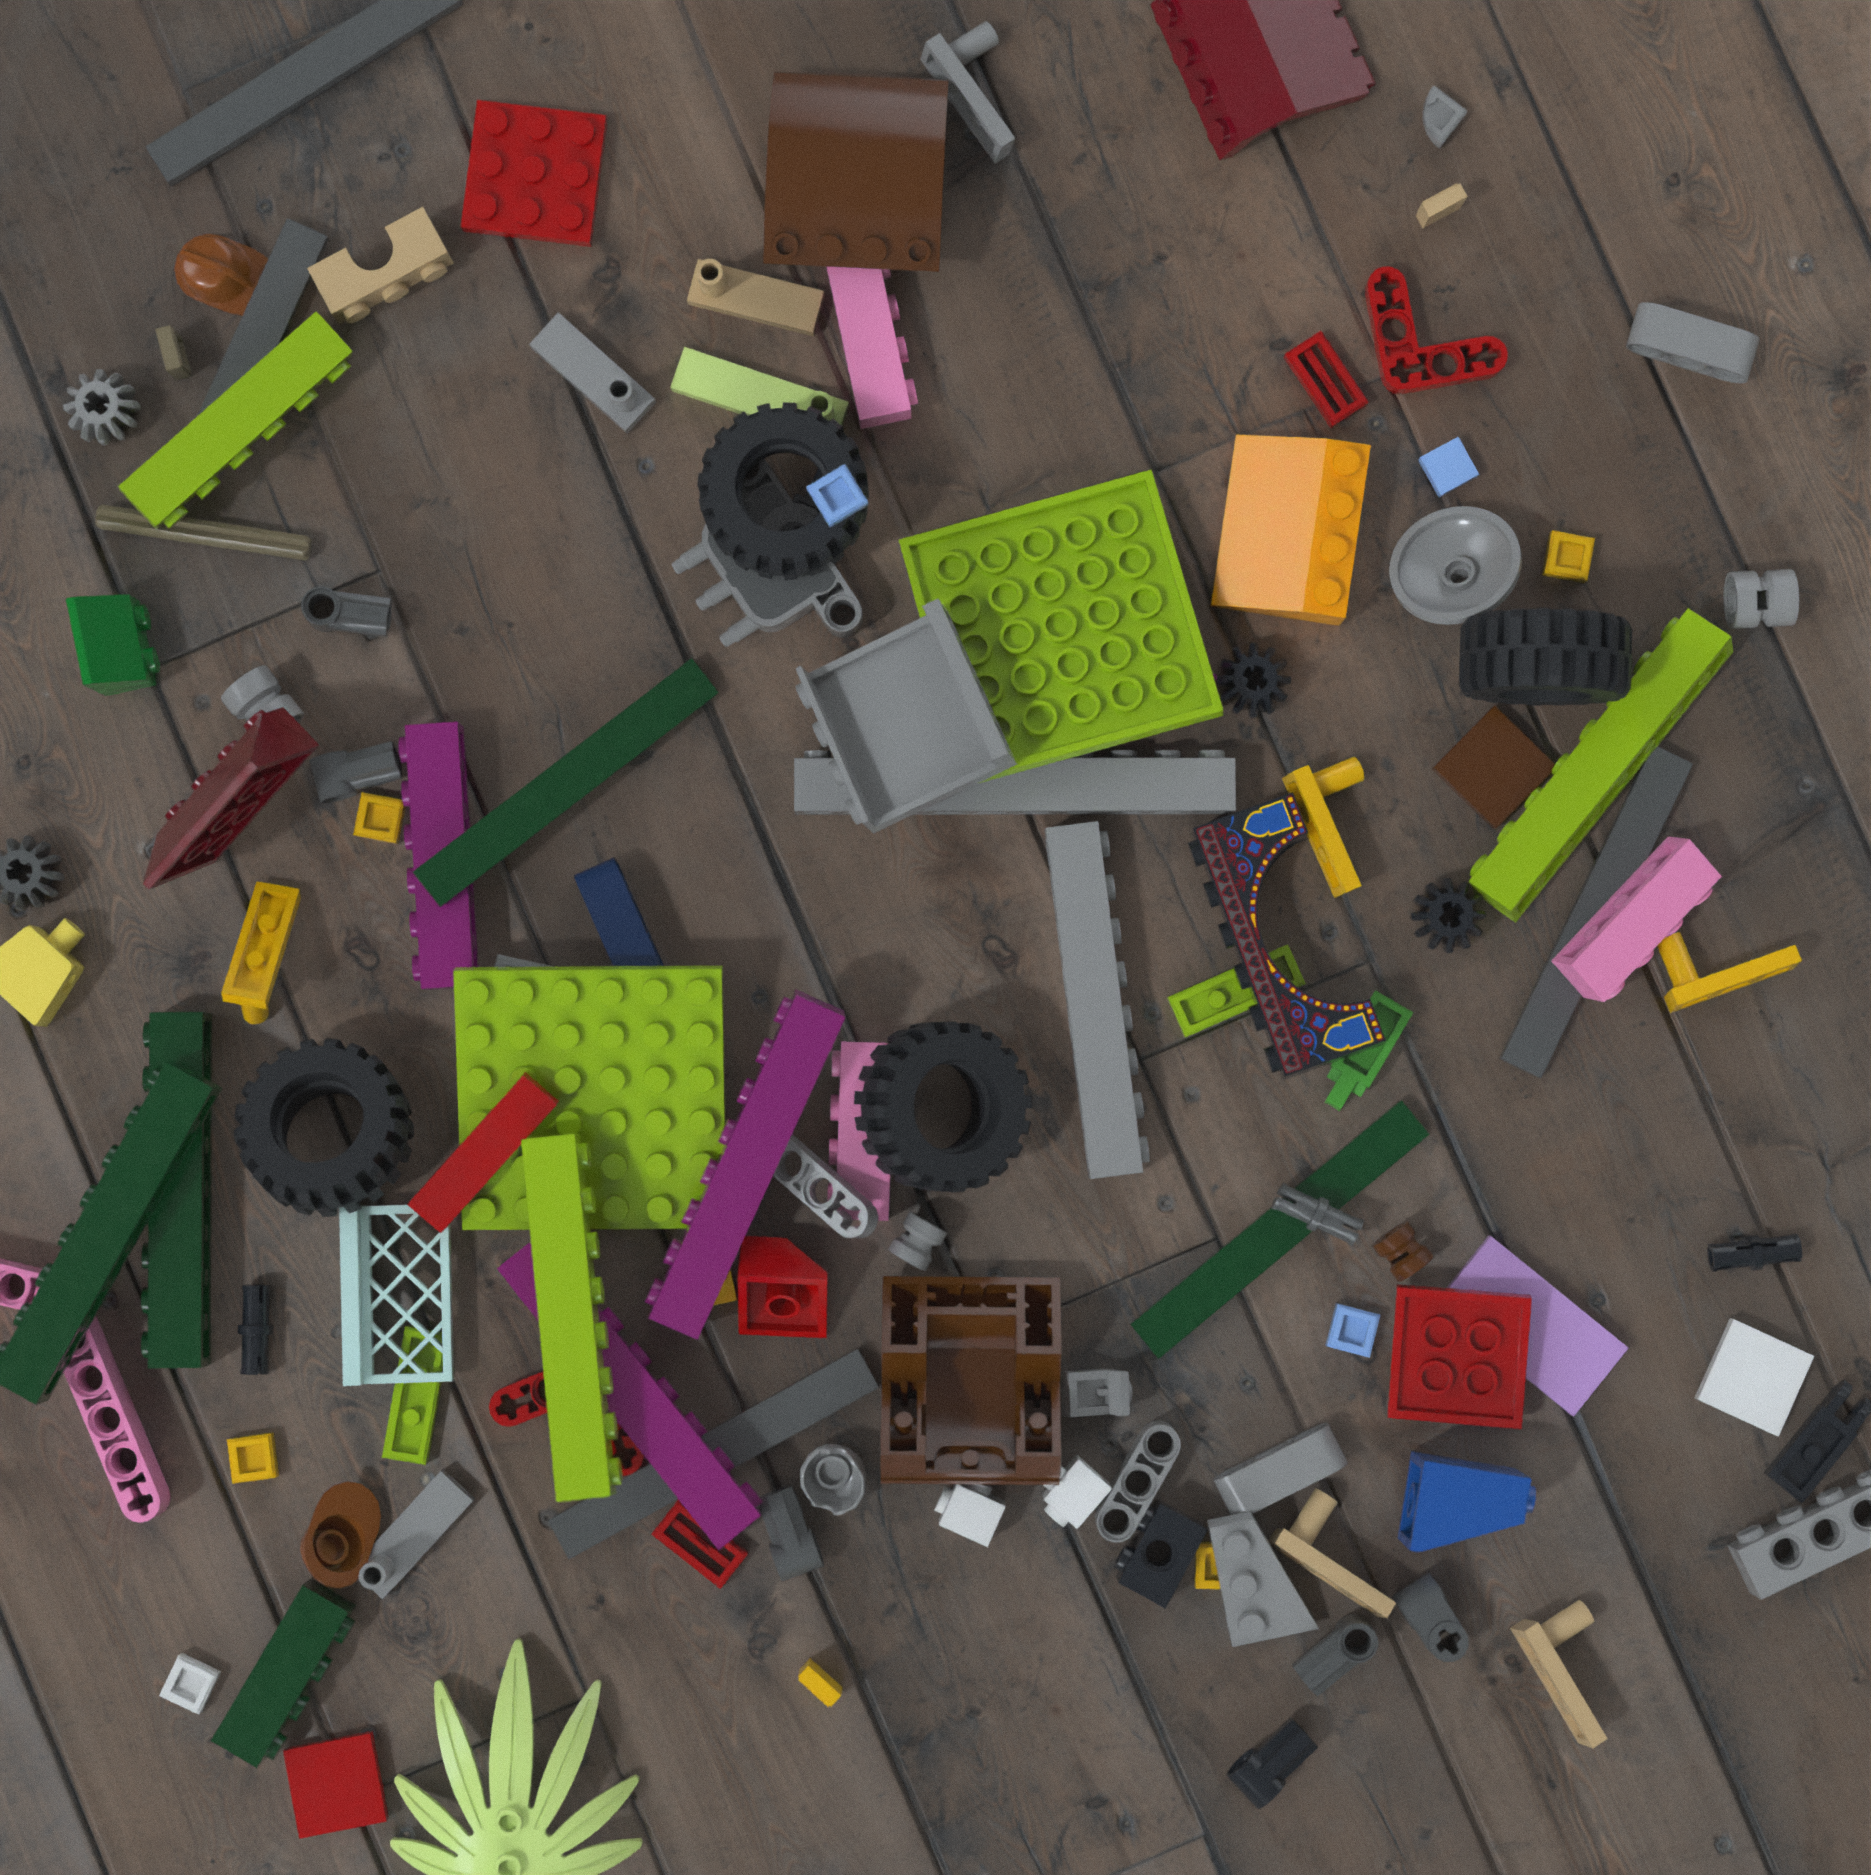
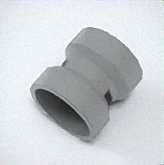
M910 1211L903 1222L906 1232L902 1233L900 1237L894 1238L888 1250L911 1265L926 1271L932 1261V1246L941 1245L947 1232Z

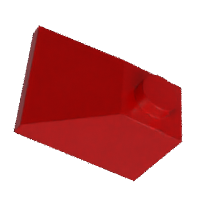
M745 1236L740 1248L738 1268L739 1335L827 1338L828 1273L787 1238Z

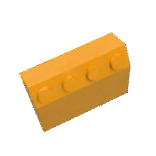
M1236 434L1210 607L1337 626L1345 620L1371 445L1327 438Z

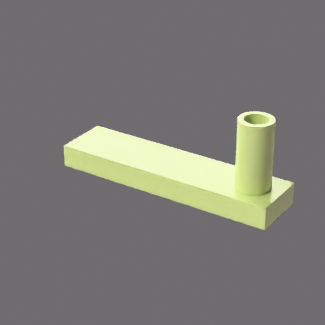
M687 347L683 349L670 386L673 392L738 414L745 411L747 416L758 412L757 406L770 403L771 409L783 408V402L796 403L797 409L807 411L809 406L822 411V417L828 421L833 418L843 426L849 408L848 401L830 396L826 392L815 391Z

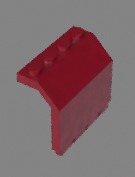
M1154 0L1150 4L1155 21L1164 35L1172 53L1173 61L1180 71L1189 91L1190 99L1197 109L1207 132L1208 140L1213 145L1219 161L1233 157L1255 137L1289 120L1361 101L1370 93L1368 89L1376 84L1364 56L1353 57V54L1360 50V46L1346 16L1340 18L1335 16L1343 10L1339 0Z

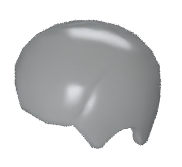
M838 1444L818 1446L808 1454L800 1468V1487L810 1500L812 1506L829 1510L834 1515H842L857 1508L866 1492L867 1470L863 1460L855 1451L846 1446Z

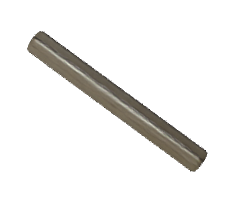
M99 505L95 516V524L102 530L298 560H308L312 548V541L306 535L183 517L170 529L163 523L156 530L138 510L110 505Z

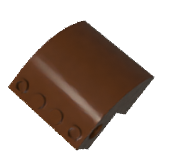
M775 71L772 83L767 143L763 264L939 272L949 80Z
M883 1276L881 1484L1060 1485V1372L1062 1357L1060 1277Z

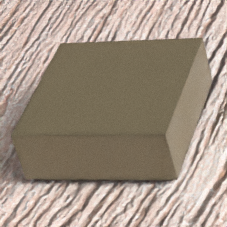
M170 325L155 329L166 371L176 381L191 377L192 371L182 336Z

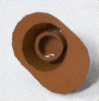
M205 234L194 237L182 247L177 255L174 270L176 281L186 295L224 312L243 316L268 259L255 249L226 237Z
M347 1481L335 1484L324 1492L316 1505L309 1527L301 1539L300 1553L304 1564L310 1571L311 1576L327 1587L343 1588L352 1585L359 1579V1571L368 1562L379 1531L381 1521L379 1502L372 1491L361 1483Z

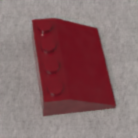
M284 707L269 712L260 710L249 718L243 726L247 732L239 741L234 740L225 746L217 756L220 763L212 771L204 772L193 782L191 788L194 792L187 800L183 799L176 803L166 813L165 818L168 822L157 833L143 884L149 890L214 864L319 747V744Z

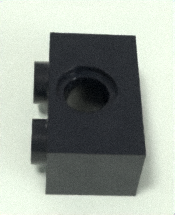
M1157 1499L1153 1508L1151 1506L1148 1507L1136 1528L1140 1532L1132 1547L1127 1544L1124 1545L1115 1561L1114 1568L1119 1570L1116 1575L1119 1584L1166 1609L1208 1529L1204 1523ZM1156 1540L1165 1541L1170 1546L1168 1556L1160 1562H1153L1146 1557L1148 1545Z

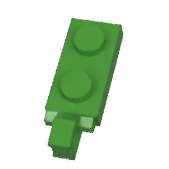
M1376 990L1370 999L1386 1041L1381 1046L1331 1064V1070L1327 1078L1336 1083L1324 1103L1338 1111L1341 1110L1351 1092L1361 1097L1366 1088L1369 1089L1414 1013Z

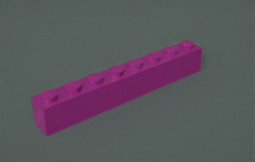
M797 989L792 999L783 997L773 1021L780 1024L773 1040L767 1037L764 1038L755 1058V1062L761 1064L755 1080L746 1078L736 1102L743 1105L736 1120L727 1119L718 1139V1142L724 1145L718 1160L709 1159L703 1171L700 1183L705 1184L706 1187L699 1201L691 1198L681 1222L688 1225L681 1241L673 1238L666 1252L663 1263L668 1264L669 1268L662 1281L655 1278L646 1296L645 1303L651 1305L648 1319L698 1340L845 1020L844 1010Z
M530 1241L500 1265L497 1270L539 1322ZM598 1307L599 1322H606L609 1335V1348L602 1349L604 1367H611L613 1376V1394H607L608 1411L615 1412L617 1422L717 1549L720 1550L762 1515V1512L758 1509V1506L763 1503L762 1499L747 1481L740 1486L731 1475L730 1471L735 1468V1465L720 1446L713 1451L702 1438L708 1431L695 1414L690 1411L687 1415H684L674 1403L680 1396L664 1376L657 1381L651 1374L647 1366L652 1363V1360L636 1341L629 1346L619 1332L625 1326L610 1307L603 1311Z

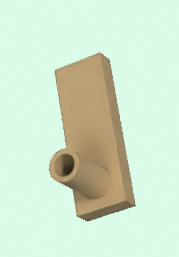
M698 259L687 303L691 306L814 337L824 299V291L724 266L714 259Z
M1315 1488L1290 1530L1288 1531L1285 1528L1275 1529L1268 1540L1270 1545L1376 1617L1388 1618L1396 1604L1395 1601L1311 1546L1338 1503L1328 1494Z
M1577 1600L1541 1625L1539 1622L1523 1619L1510 1629L1576 1741L1587 1747L1595 1748L1608 1738L1554 1649L1594 1623V1618L1587 1606L1581 1600Z

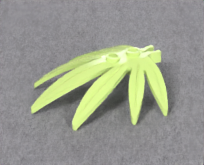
M517 1638L514 1641L501 1679L493 1716L489 1753L491 1807H488L467 1734L443 1680L437 1679L434 1683V1705L441 1754L456 1799L474 1834H468L462 1825L427 1792L402 1774H397L394 1782L412 1814L432 1836L458 1855L427 1842L402 1837H393L390 1841L391 1848L406 1862L427 1875H598L619 1864L639 1850L643 1840L641 1838L602 1842L579 1849L568 1855H563V1853L594 1834L618 1811L638 1784V1775H633L605 1790L577 1810L552 1835L546 1833V1829L562 1805L584 1757L597 1713L602 1687L601 1680L597 1679L592 1683L564 1727L547 1763L534 1807H531L529 1801L534 1754L532 1696L523 1640Z

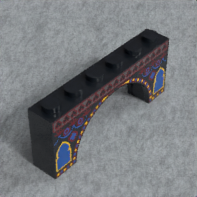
M1293 792L1194 827L1192 833L1194 840L1187 843L1195 866L1204 865L1209 881L1202 883L1210 907L1219 906L1224 919L1223 923L1218 924V929L1225 948L1234 947L1239 964L1233 965L1241 990L1249 988L1255 1005L1249 1006L1248 1010L1257 1032L1265 1030L1270 1046L1263 1048L1271 1072L1280 1071L1282 1079L1286 1080L1383 1045L1386 1039L1371 999L1353 1003H1337L1319 999L1304 992L1280 972L1264 945L1258 922V897L1262 883L1277 859L1288 849L1305 841L1308 836V831Z

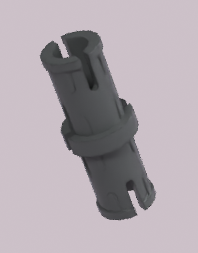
M1284 1182L1281 1184L1276 1194L1291 1200L1293 1203L1277 1197L1273 1200L1272 1209L1279 1210L1307 1223L1306 1228L1316 1231L1318 1228L1347 1242L1351 1246L1355 1243L1359 1234L1344 1228L1343 1225L1358 1231L1362 1229L1363 1219H1358L1328 1205L1329 1200L1323 1197H1319L1317 1200L1287 1186Z

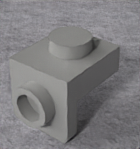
M1105 1368L1061 1372L1062 1416L1083 1417L1108 1414L1128 1416L1130 1414L1133 1390L1129 1381L1128 1371Z

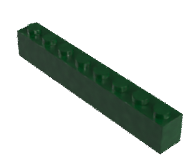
M149 1012V1022H145L143 1026V1044L145 1048H149V1066L144 1067L142 1075L144 1092H149L145 1089V1086L157 1066L163 1067L166 1062H177L212 1082V1013ZM212 1108L147 1223L148 1242H145L142 1246L141 1260L143 1268L148 1269V1287H144L142 1290L141 1307L143 1313H148V1331H144L142 1334L141 1353L143 1358H148V1368H203L211 1365Z
M166 1062L163 1067L157 1066L150 1075L145 1089L149 1091L141 1107L136 1105L127 1116L123 1128L127 1130L119 1146L114 1144L104 1157L101 1167L105 1169V1172L98 1184H91L84 1193L79 1207L83 1208L82 1213L75 1224L70 1223L62 1232L57 1246L61 1248L53 1264L48 1262L39 1273L35 1282V1286L39 1287V1290L32 1302H25L15 1316L13 1325L17 1329L9 1342L4 1341L0 1345V1385L35 1405L46 1402L51 1397L223 1089L177 1062Z

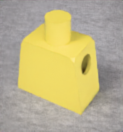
M64 918L50 934L38 926L28 925L0 946V995L34 1026L47 1027L84 970V966L69 952L85 934L67 918Z

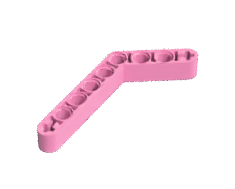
M0 1258V1305L20 1310L25 1302L31 1303L39 1290V1287L35 1286V1282L42 1268ZM14 1274L21 1276L25 1282V1291L21 1297L15 1296L9 1288V1281ZM95 1316L85 1334L84 1345L81 1348H77L64 1374L122 1512L131 1521L142 1523L157 1517L167 1509L171 1498L170 1491L97 1316ZM89 1366H95L102 1373L103 1380L99 1389L91 1387L86 1381V1371ZM106 1407H112L119 1414L120 1423L116 1430L107 1427L103 1421V1412ZM123 1448H129L136 1454L137 1465L134 1470L126 1469L121 1464L120 1452ZM144 1474V1480L130 1485L129 1480ZM151 1494L153 1502L149 1505L141 1506L138 1498L142 1495Z

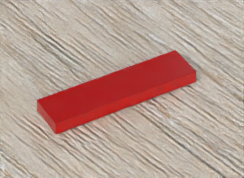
M525 1072L411 1198L407 1205L438 1232L442 1233L521 1145V1140L527 1139L559 1101Z

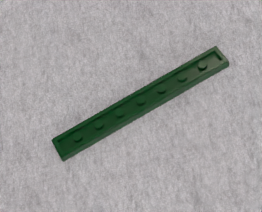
M691 658L412 873L441 908L710 701L719 692Z
M1399 1100L1296 1185L1294 1189L1317 1200L1319 1197H1323L1329 1200L1328 1205L1339 1210L1430 1134L1403 1101ZM1282 1197V1199H1284V1200H1286V1201H1288V1202H1290V1203H1293L1291 1200H1288V1199ZM1270 1207L1133 1320L1130 1325L1159 1359L1308 1236L1312 1230L1306 1228L1307 1223Z

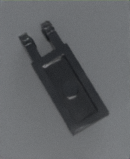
M1845 1380L1835 1385L1832 1391L1824 1398L1822 1405H1818L1764 1472L1766 1476L1800 1503L1806 1500L1858 1435L1855 1432L1871 1412V1401L1865 1397L1853 1406L1852 1410L1846 1415L1844 1422L1834 1415L1849 1397L1853 1388Z

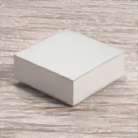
M181 1653L178 1655L159 1696L199 1715L203 1712L221 1671Z

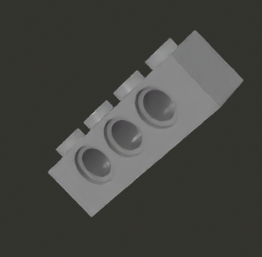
M1871 1469L1859 1474L1855 1478L1857 1483L1843 1490L1839 1486L1827 1489L1816 1496L1818 1502L1803 1509L1800 1505L1787 1508L1776 1515L1778 1521L1763 1528L1760 1524L1752 1525L1736 1534L1738 1540L1727 1544L1752 1595L1762 1600L1871 1548ZM1867 1500L1870 1506L1869 1515L1865 1520L1856 1522L1853 1515L1854 1508L1860 1501ZM1827 1519L1830 1524V1532L1825 1539L1816 1541L1813 1529L1817 1522ZM1788 1538L1790 1542L1789 1554L1781 1560H1776L1773 1555L1774 1545L1780 1539Z

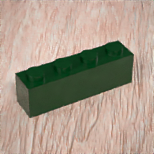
M309 1579L304 1583L211 1741L255 1768L267 1757L274 1760L288 1738L281 1733L289 1719L296 1722L310 1701V1698L304 1695L312 1680L319 1683L329 1669L333 1659L328 1657L327 1654L334 1642L337 1641L342 1644L352 1630L356 1621L350 1618V1615L356 1605L313 1579Z

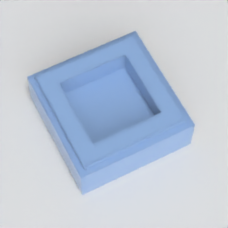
M1459 437L1418 459L1438 497L1479 476Z
M845 464L806 487L830 528L869 505Z
M1336 1303L1325 1346L1370 1358L1381 1315Z

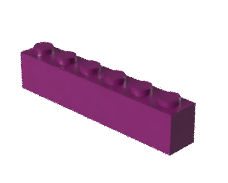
M459 722L405 725V737H399V756L401 763H407L408 780H402L401 794L404 807L410 806L411 824L404 825V841L406 850H412L413 867L407 868L409 894H415L416 911H410L409 926L411 937H418L419 955L412 956L414 981H420L421 989L423 990L454 989L453 970L456 967H479L474 882L440 908L412 872L470 828L464 726Z

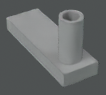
M984 21L950 44H947L940 33L926 41L920 60L934 79L949 80V101L993 162L997 163L1009 155L1016 138L964 67L999 44L996 31L990 23Z
M559 312L529 344L539 356L627 434L656 403L652 395Z
M442 1469L374 1543L368 1562L359 1571L360 1583L365 1588L372 1589L383 1600L475 1498L450 1474Z

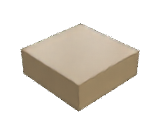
M1456 183L1421 203L1416 217L1422 228L1461 209L1468 197L1461 183Z

